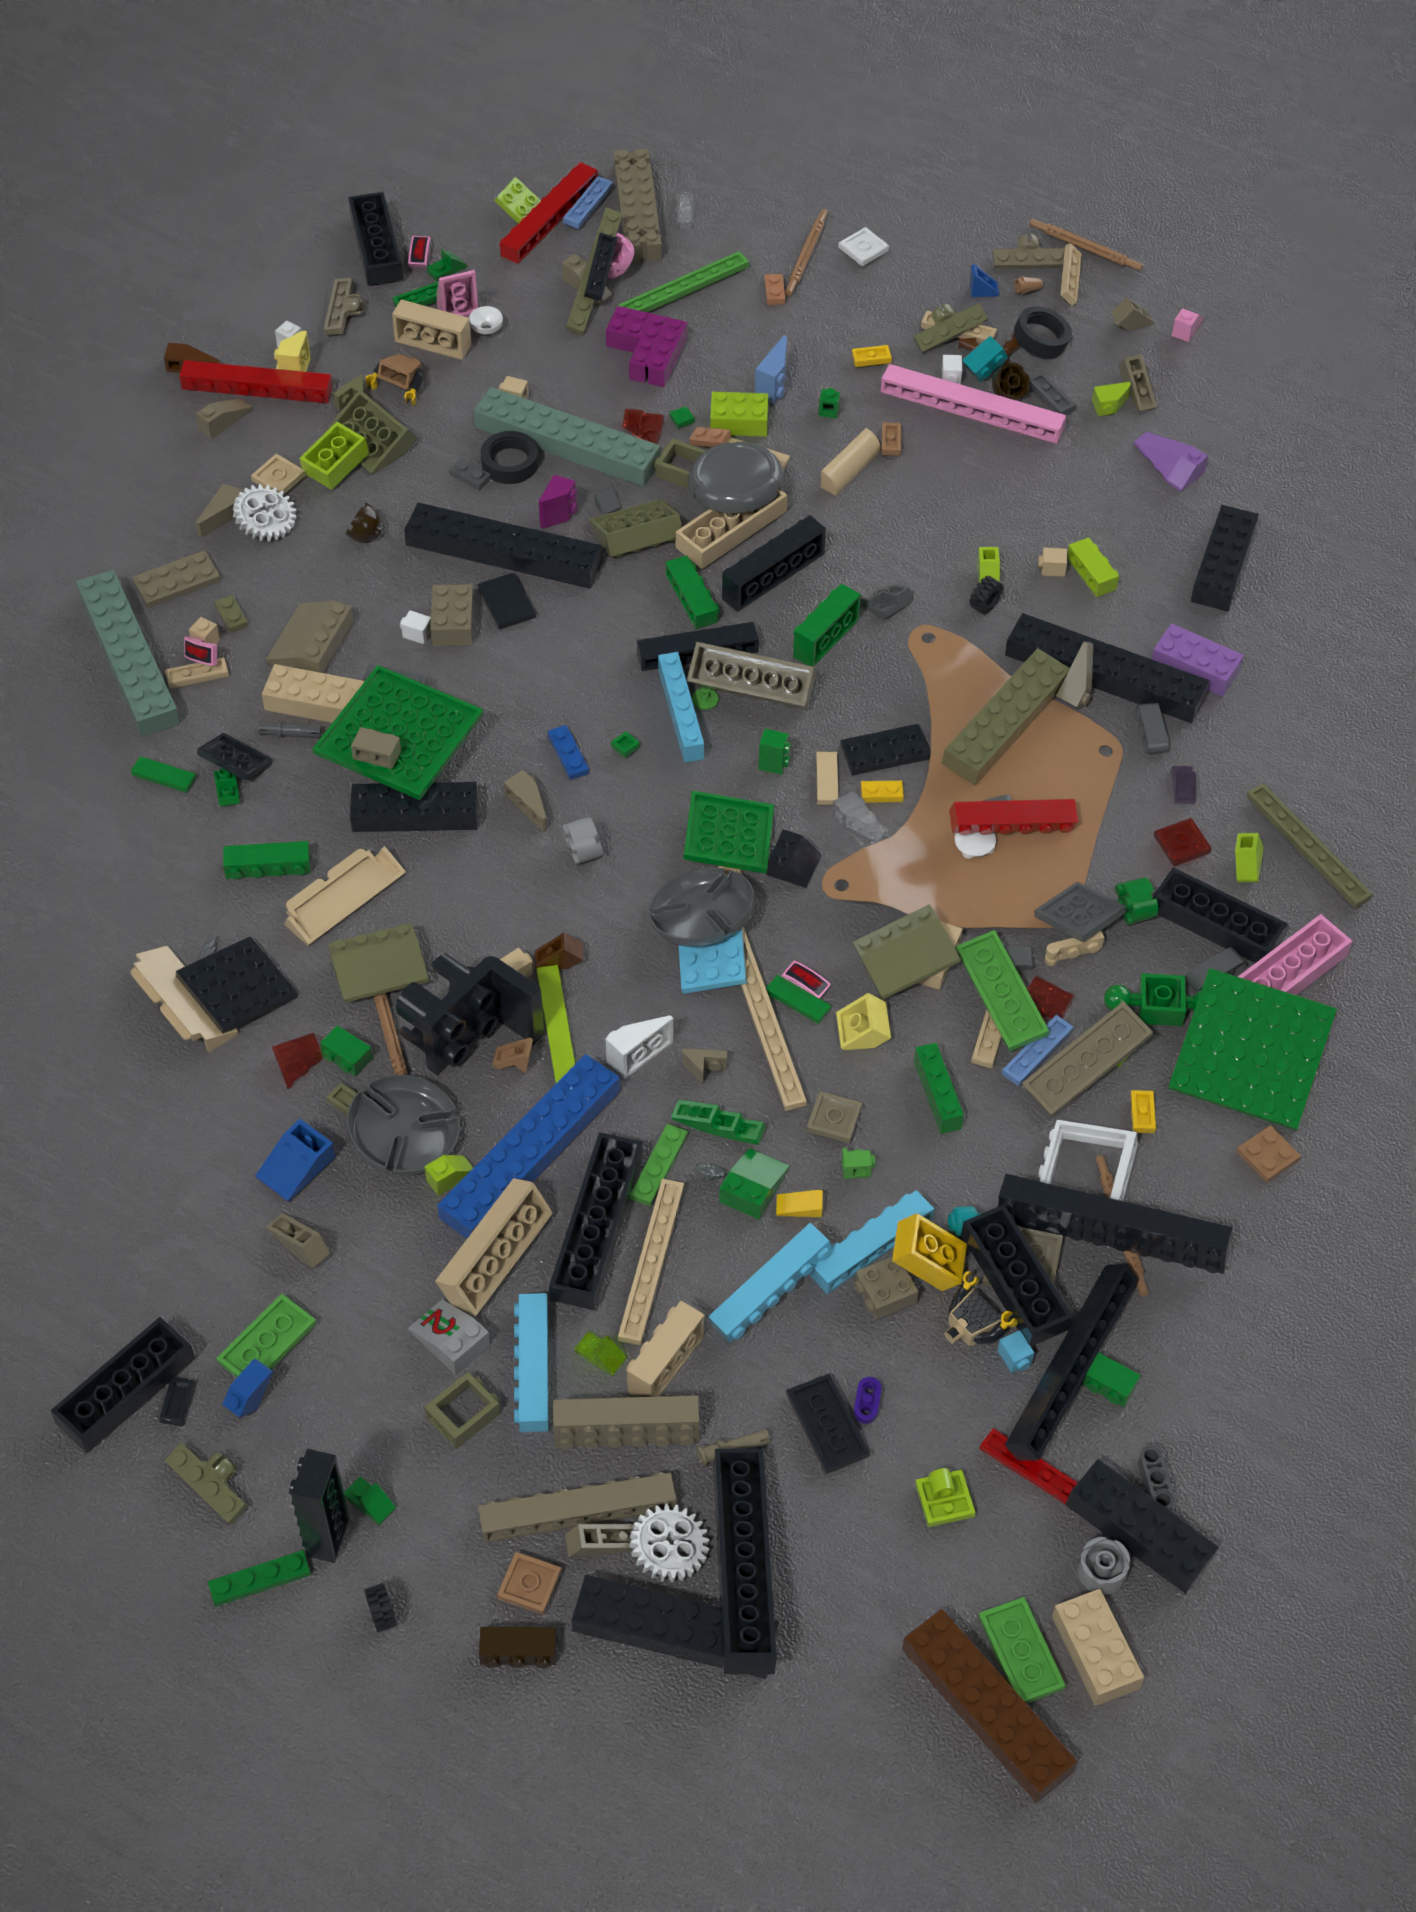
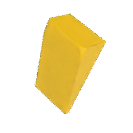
M823 1190L777 1194L776 1216L822 1217Z

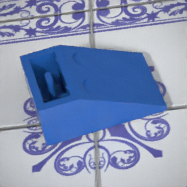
M299 1119L283 1134L255 1177L289 1202L335 1158L333 1143Z

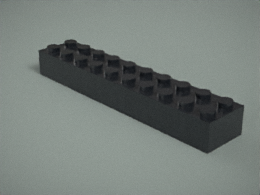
M419 502L404 529L406 546L591 589L603 561L602 545Z
M1025 613L1021 614L1007 639L1005 656L1025 662L1038 648L1068 668H1071L1083 642H1090L1093 644V688L1136 704L1158 703L1161 713L1191 724L1207 695L1210 681L1208 679Z
M1005 1174L999 1192L998 1207L1005 1205L1016 1225L1070 1237L1076 1241L1091 1242L1097 1246L1112 1247L1118 1251L1137 1253L1143 1257L1150 1256L1164 1262H1175L1189 1268L1196 1267L1210 1273L1224 1274L1230 1252L1233 1227L1010 1174Z
M715 1449L713 1473L724 1674H775L777 1649L763 1449Z

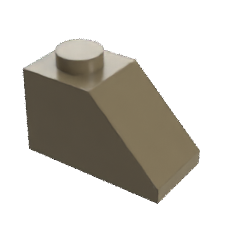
M1127 297L1111 312L1115 318L1113 322L1119 328L1123 327L1128 331L1155 323L1147 310Z

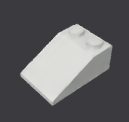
M669 1015L625 1025L617 1031H612L606 1038V1063L623 1079L627 1078L673 1043V1017Z

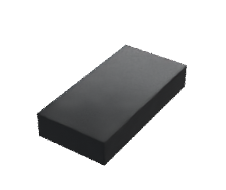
M171 1377L159 1417L160 1423L184 1426L195 1388L194 1380Z

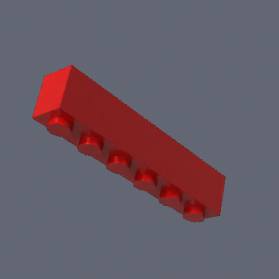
M1075 799L954 802L949 809L952 833H959L960 835H969L971 833L987 835L992 832H1000V834L1020 832L1026 834L1032 831H1040L1041 833L1060 831L1066 833L1072 831L1079 822Z

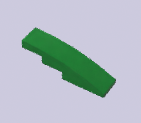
M678 1100L671 1115L672 1120L715 1136L756 1145L759 1144L766 1128L762 1121L743 1119L741 1113L721 1111L719 1105Z

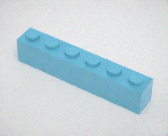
M674 652L658 655V672L683 761L685 763L703 760L704 742L679 654Z
M917 1190L910 1195H904L893 1207L888 1206L880 1216L868 1220L863 1228L858 1231H852L840 1244L835 1243L832 1245L829 1256L813 1266L814 1268L810 1276L826 1294H829L856 1275V1271L867 1267L894 1248L898 1221L916 1213L932 1221L934 1208Z
M809 1223L708 1316L711 1325L729 1343L734 1339L738 1340L741 1338L748 1326L757 1323L761 1319L762 1313L768 1308H773L785 1292H790L794 1289L797 1281L802 1276L806 1277L809 1275L816 1263L825 1260L829 1256L830 1250H832L830 1241L816 1227Z
M547 1293L519 1294V1303H514V1315L519 1317V1324H514V1336L519 1338V1345H514V1357L519 1359V1366H514V1379L519 1380V1387H514V1401L519 1402V1409H514V1423H519L520 1432L549 1431Z

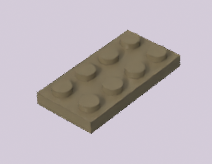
M205 550L132 577V581L147 608L221 581L219 573Z

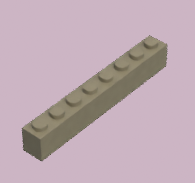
M659 1472L649 1477L641 1478L636 1476L626 1481H607L603 1485H584L574 1490L560 1489L555 1493H536L527 1498L513 1497L504 1502L489 1501L478 1506L483 1542L486 1543L573 1528L578 1524H596L645 1515L647 1509L654 1513L656 1505L660 1507L661 1511L664 1510L665 1504H668L670 1510H673L676 1505V1496L671 1473Z

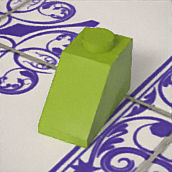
M1124 382L1094 387L1092 402L1097 415L1116 414L1129 398L1131 383Z
M443 1155L424 1166L426 1181L438 1196L455 1187L473 1169L464 1155Z

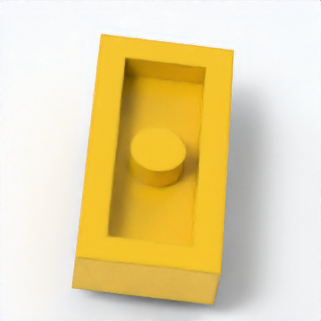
M888 345L852 349L855 367L888 364L892 360Z
M861 781L862 803L903 802L902 781Z
M1131 1090L1132 1132L1155 1133L1154 1092Z

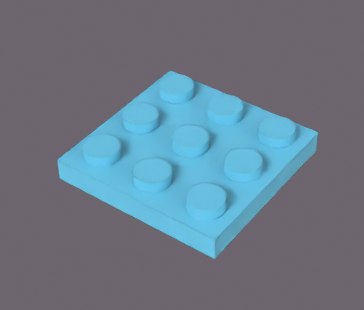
M743 929L724 941L704 947L679 946L681 990L683 994L747 984Z

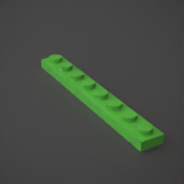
M738 251L625 301L618 306L649 312L748 268L749 261Z

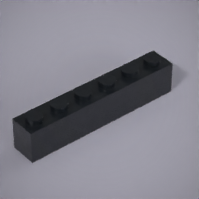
M754 622L636 640L637 656L641 671L658 669V655L678 652L682 665L690 664L696 642L751 654L759 652V637Z

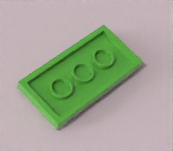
M281 1294L216 1358L217 1363L236 1378L253 1359H257L271 1370L317 1324L316 1319Z
M1025 1597L978 1614L979 1621L1007 1682L1026 1704L1065 1690L1066 1685Z

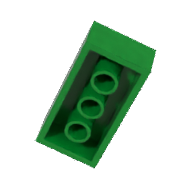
M842 583L836 589H833L824 601L822 600L813 612L807 615L805 621L795 627L793 632V658L807 666L814 667L859 621L861 594Z

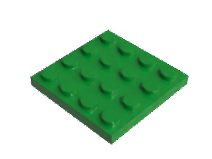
M692 790L683 860L766 874L774 804Z

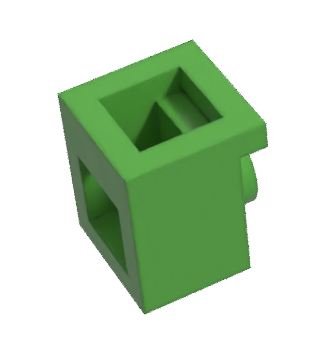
M842 1148L841 1160L844 1179L871 1177V1170L875 1168V1155H871L870 1150L856 1149L847 1152V1148Z

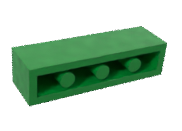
M687 555L666 561L665 575L695 629L718 623L719 606L716 602H713L710 590L705 588L704 580L701 575H698L695 563L691 562Z
M297 841L223 846L225 878L239 879L311 874L309 842Z
M937 1043L915 1047L914 1064L940 1134L961 1130L964 1114Z

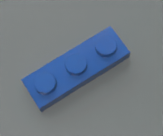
M567 725L548 730V738L569 779L572 780L588 775L589 768Z

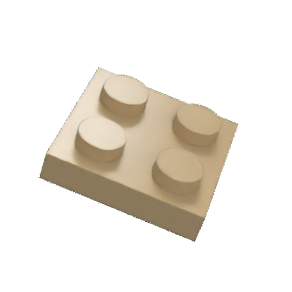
M275 454L251 475V480L258 485L261 484L264 489H266L267 485H269L270 490L276 487V492L284 491V495L303 479L306 474L304 469Z

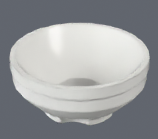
M483 306L471 312L469 321L474 331L487 335L493 334L501 328L503 317L498 309ZM490 325L491 328L484 329L482 326Z

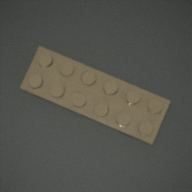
M1123 1001L1026 1079L1022 1086L1052 1118L1152 1037L1153 1032Z

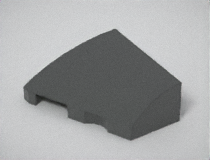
M893 584L883 589L874 590L873 596L864 597L861 594L860 604L882 618L889 617L913 602L910 587L900 584Z

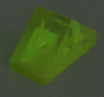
M589 1331L574 1348L576 1354L611 1376H614L627 1359L608 1335L600 1339Z

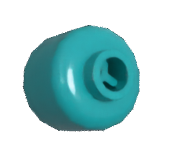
M974 1206L955 1207L948 1214L949 1230L960 1237L963 1222L981 1213H978Z

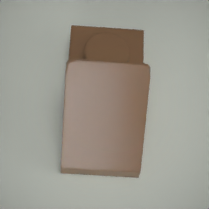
M526 1038L497 1047L492 1066L499 1070L515 1065L523 1073H526L533 1039Z

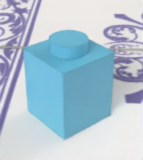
M1020 1330L999 1340L997 1351L1011 1373L1018 1370L1024 1371L1031 1366L1034 1352Z

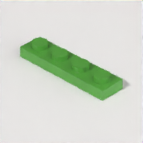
M670 1124L666 1125L630 1194V1199L650 1207L652 1206L658 1195L661 1181L666 1179L688 1136V1131Z

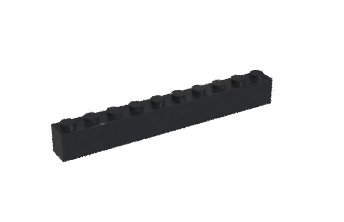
M1127 1264L1105 1265L1007 1439L1005 1446L1018 1461L1039 1460L1139 1280Z

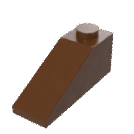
M168 342L164 355L166 372L180 373L184 360L220 363L219 359L188 344Z

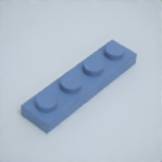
M597 176L563 217V224L579 229L612 190L613 182Z
M1056 1015L1046 1025L1050 1035L1027 1044L1002 1070V1075L1019 1087L1073 1032L1074 1027Z

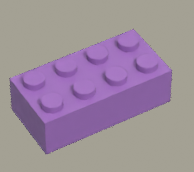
M1171 623L1155 646L1152 660L1210 680L1208 691L1223 697L1240 672L1244 655Z

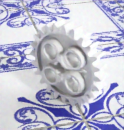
M259 484L258 489L251 485L250 490L245 488L244 492H239L238 497L235 499L233 506V517L236 518L235 523L241 524L240 530L246 529V535L252 533L253 539L259 536L260 541H262L266 537L268 542H270L271 537L276 541L279 535L284 538L286 533H290L296 520V509L293 508L294 503L288 502L290 497H283L284 491L277 493L276 487L270 490L269 485H267L266 489H263L262 485Z
M665 1504L662 1511L656 1505L654 1513L647 1509L645 1516H639L638 1522H635L632 1528L634 1531H631L630 1534L632 1540L629 1547L634 1548L631 1556L639 1557L636 1565H645L643 1573L651 1570V1578L659 1574L660 1580L663 1582L665 1577L669 1576L671 1583H673L675 1576H678L680 1581H683L685 1573L691 1578L694 1570H700L701 1564L705 1563V1555L709 1551V1548L706 1547L708 1546L709 1539L704 1538L707 1529H700L703 1522H694L695 1513L687 1516V1508L682 1512H678V1505H675L674 1509L670 1510L668 1504ZM656 1529L660 1531L661 1534H654L651 1530ZM675 1529H681L685 1534H679ZM654 1552H659V1553H661L664 1557H661V1558H660V1557H657V1556H655L653 1553H654ZM678 1552H684L688 1557H682Z

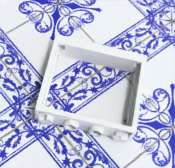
M1057 1120L1055 1128L1049 1134L1050 1146H1046L1044 1151L1045 1164L1041 1165L1039 1169L1040 1182L1051 1184L1063 1139L1123 1148L1110 1197L1111 1199L1123 1201L1138 1146L1137 1132Z

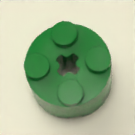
M1137 878L1115 885L1118 897L1116 901L1126 906V913L1123 915L1126 925L1149 920L1158 915L1157 898L1152 899L1151 892L1154 889L1148 878Z

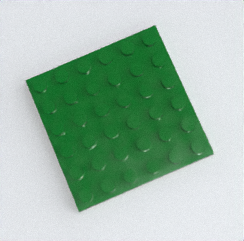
M377 665L312 750L313 754L421 800L482 718L484 711L477 706ZM360 727L400 737L401 752L392 769L353 759L351 745Z
M1209 968L1168 1089L1297 1131L1337 1008Z

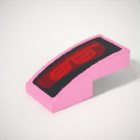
M412 236L408 260L409 267L427 268L431 237Z
M186 636L184 637V657L198 663L214 666L217 664V645L206 643L203 639Z
M795 960L781 975V977L817 998H820L831 985L815 971Z

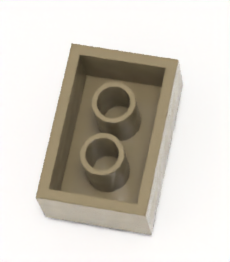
M472 584L433 585L431 609L432 646L472 645L474 604Z

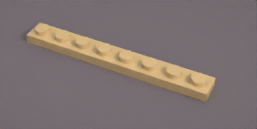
M666 1179L661 1181L618 1334V1341L641 1346L683 1194L684 1183Z

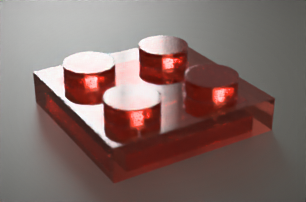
M1192 818L1154 832L1155 839L1173 866L1211 853L1212 847Z

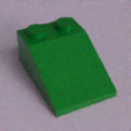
M749 1148L732 1167L720 1186L719 1202L760 1220L787 1174L790 1165Z

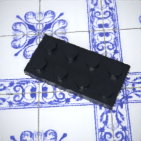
M919 724L840 740V746L852 776L930 760L931 755Z
M830 1373L786 1390V1395L825 1474L870 1456V1452Z

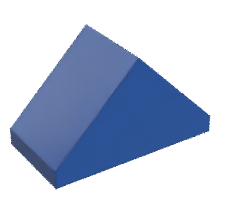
M976 264L971 265L969 283L971 297H996L1000 295L998 282Z

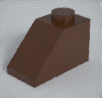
M565 932L535 950V969L558 965L559 969H569L583 960V942Z

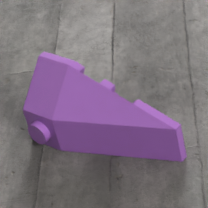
M1145 432L1134 441V445L1144 457L1151 460L1155 470H1159L1162 473L1166 483L1180 492L1205 473L1208 456L1193 446L1149 432Z

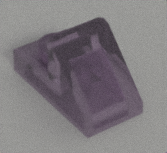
M1172 766L1171 768L1174 804H1195L1197 775L1196 772H1193L1192 766Z

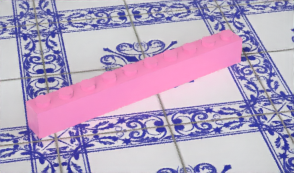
M892 364L888 365L881 380L882 393L1056 444L1065 428L1066 415Z

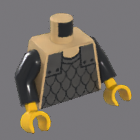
M968 1271L963 1275L964 1285H960L952 1298L948 1310V1324L951 1328L944 1333L945 1337L952 1344L960 1338L969 1346L995 1343L1007 1331V1327H1015L1018 1320L1013 1318L1008 1322V1318L1013 1314L1012 1312L1006 1311L1000 1316L975 1289L970 1290L971 1286H976L979 1283V1277L976 1276L973 1282L970 1283L968 1278L972 1272Z

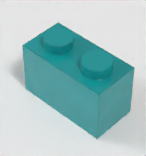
M989 336L962 361L967 370L979 382H982L997 367L1004 364L1008 356L1004 348Z

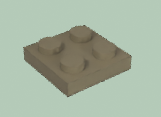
M819 1091L806 1132L850 1143L862 1109V1102Z

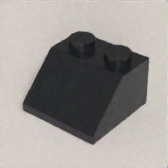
M783 829L768 859L767 876L807 888L822 854L803 835Z

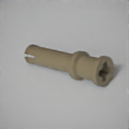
M766 1429L725 1442L723 1440H716L714 1444L705 1447L697 1446L696 1452L702 1467H706L708 1463L714 1462L715 1449H752L770 1444V1439H767L769 1434Z

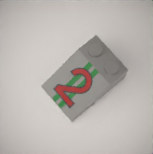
M443 1299L408 1328V1331L455 1375L490 1346L489 1332L473 1317Z

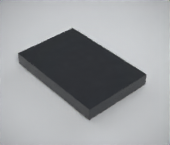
M514 572L477 584V588L499 629L536 618V613Z
M225 733L220 734L197 749V755L245 781L269 767L272 763L270 757Z

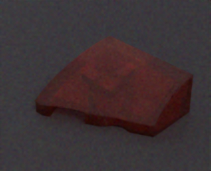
M625 409L622 427L640 439L658 444L663 428L664 415L645 413L644 410Z
M1037 976L1034 977L1027 988L1042 1018L1049 1017L1053 1019L1057 1015L1063 1019L1072 1006L1073 994Z
M314 1032L272 1047L287 1089L292 1088L293 1082L299 1076H305L312 1066L317 1065L323 1059Z

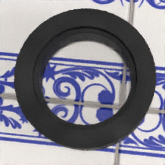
M1032 306L1021 312L1014 326V336L1020 346L1031 354L1044 358H1053L1059 356L1065 350L1071 338V328L1068 322L1057 312L1045 307ZM1027 324H1040L1047 327L1056 335L1058 340H1045L1036 336L1028 328Z
M503 431L496 433L486 439L481 447L482 469L491 474V480L498 483L517 484L526 481L535 474L538 468L537 445L530 436L521 432ZM510 448L521 450L528 456L523 463L516 466H501L492 460V456L496 452Z

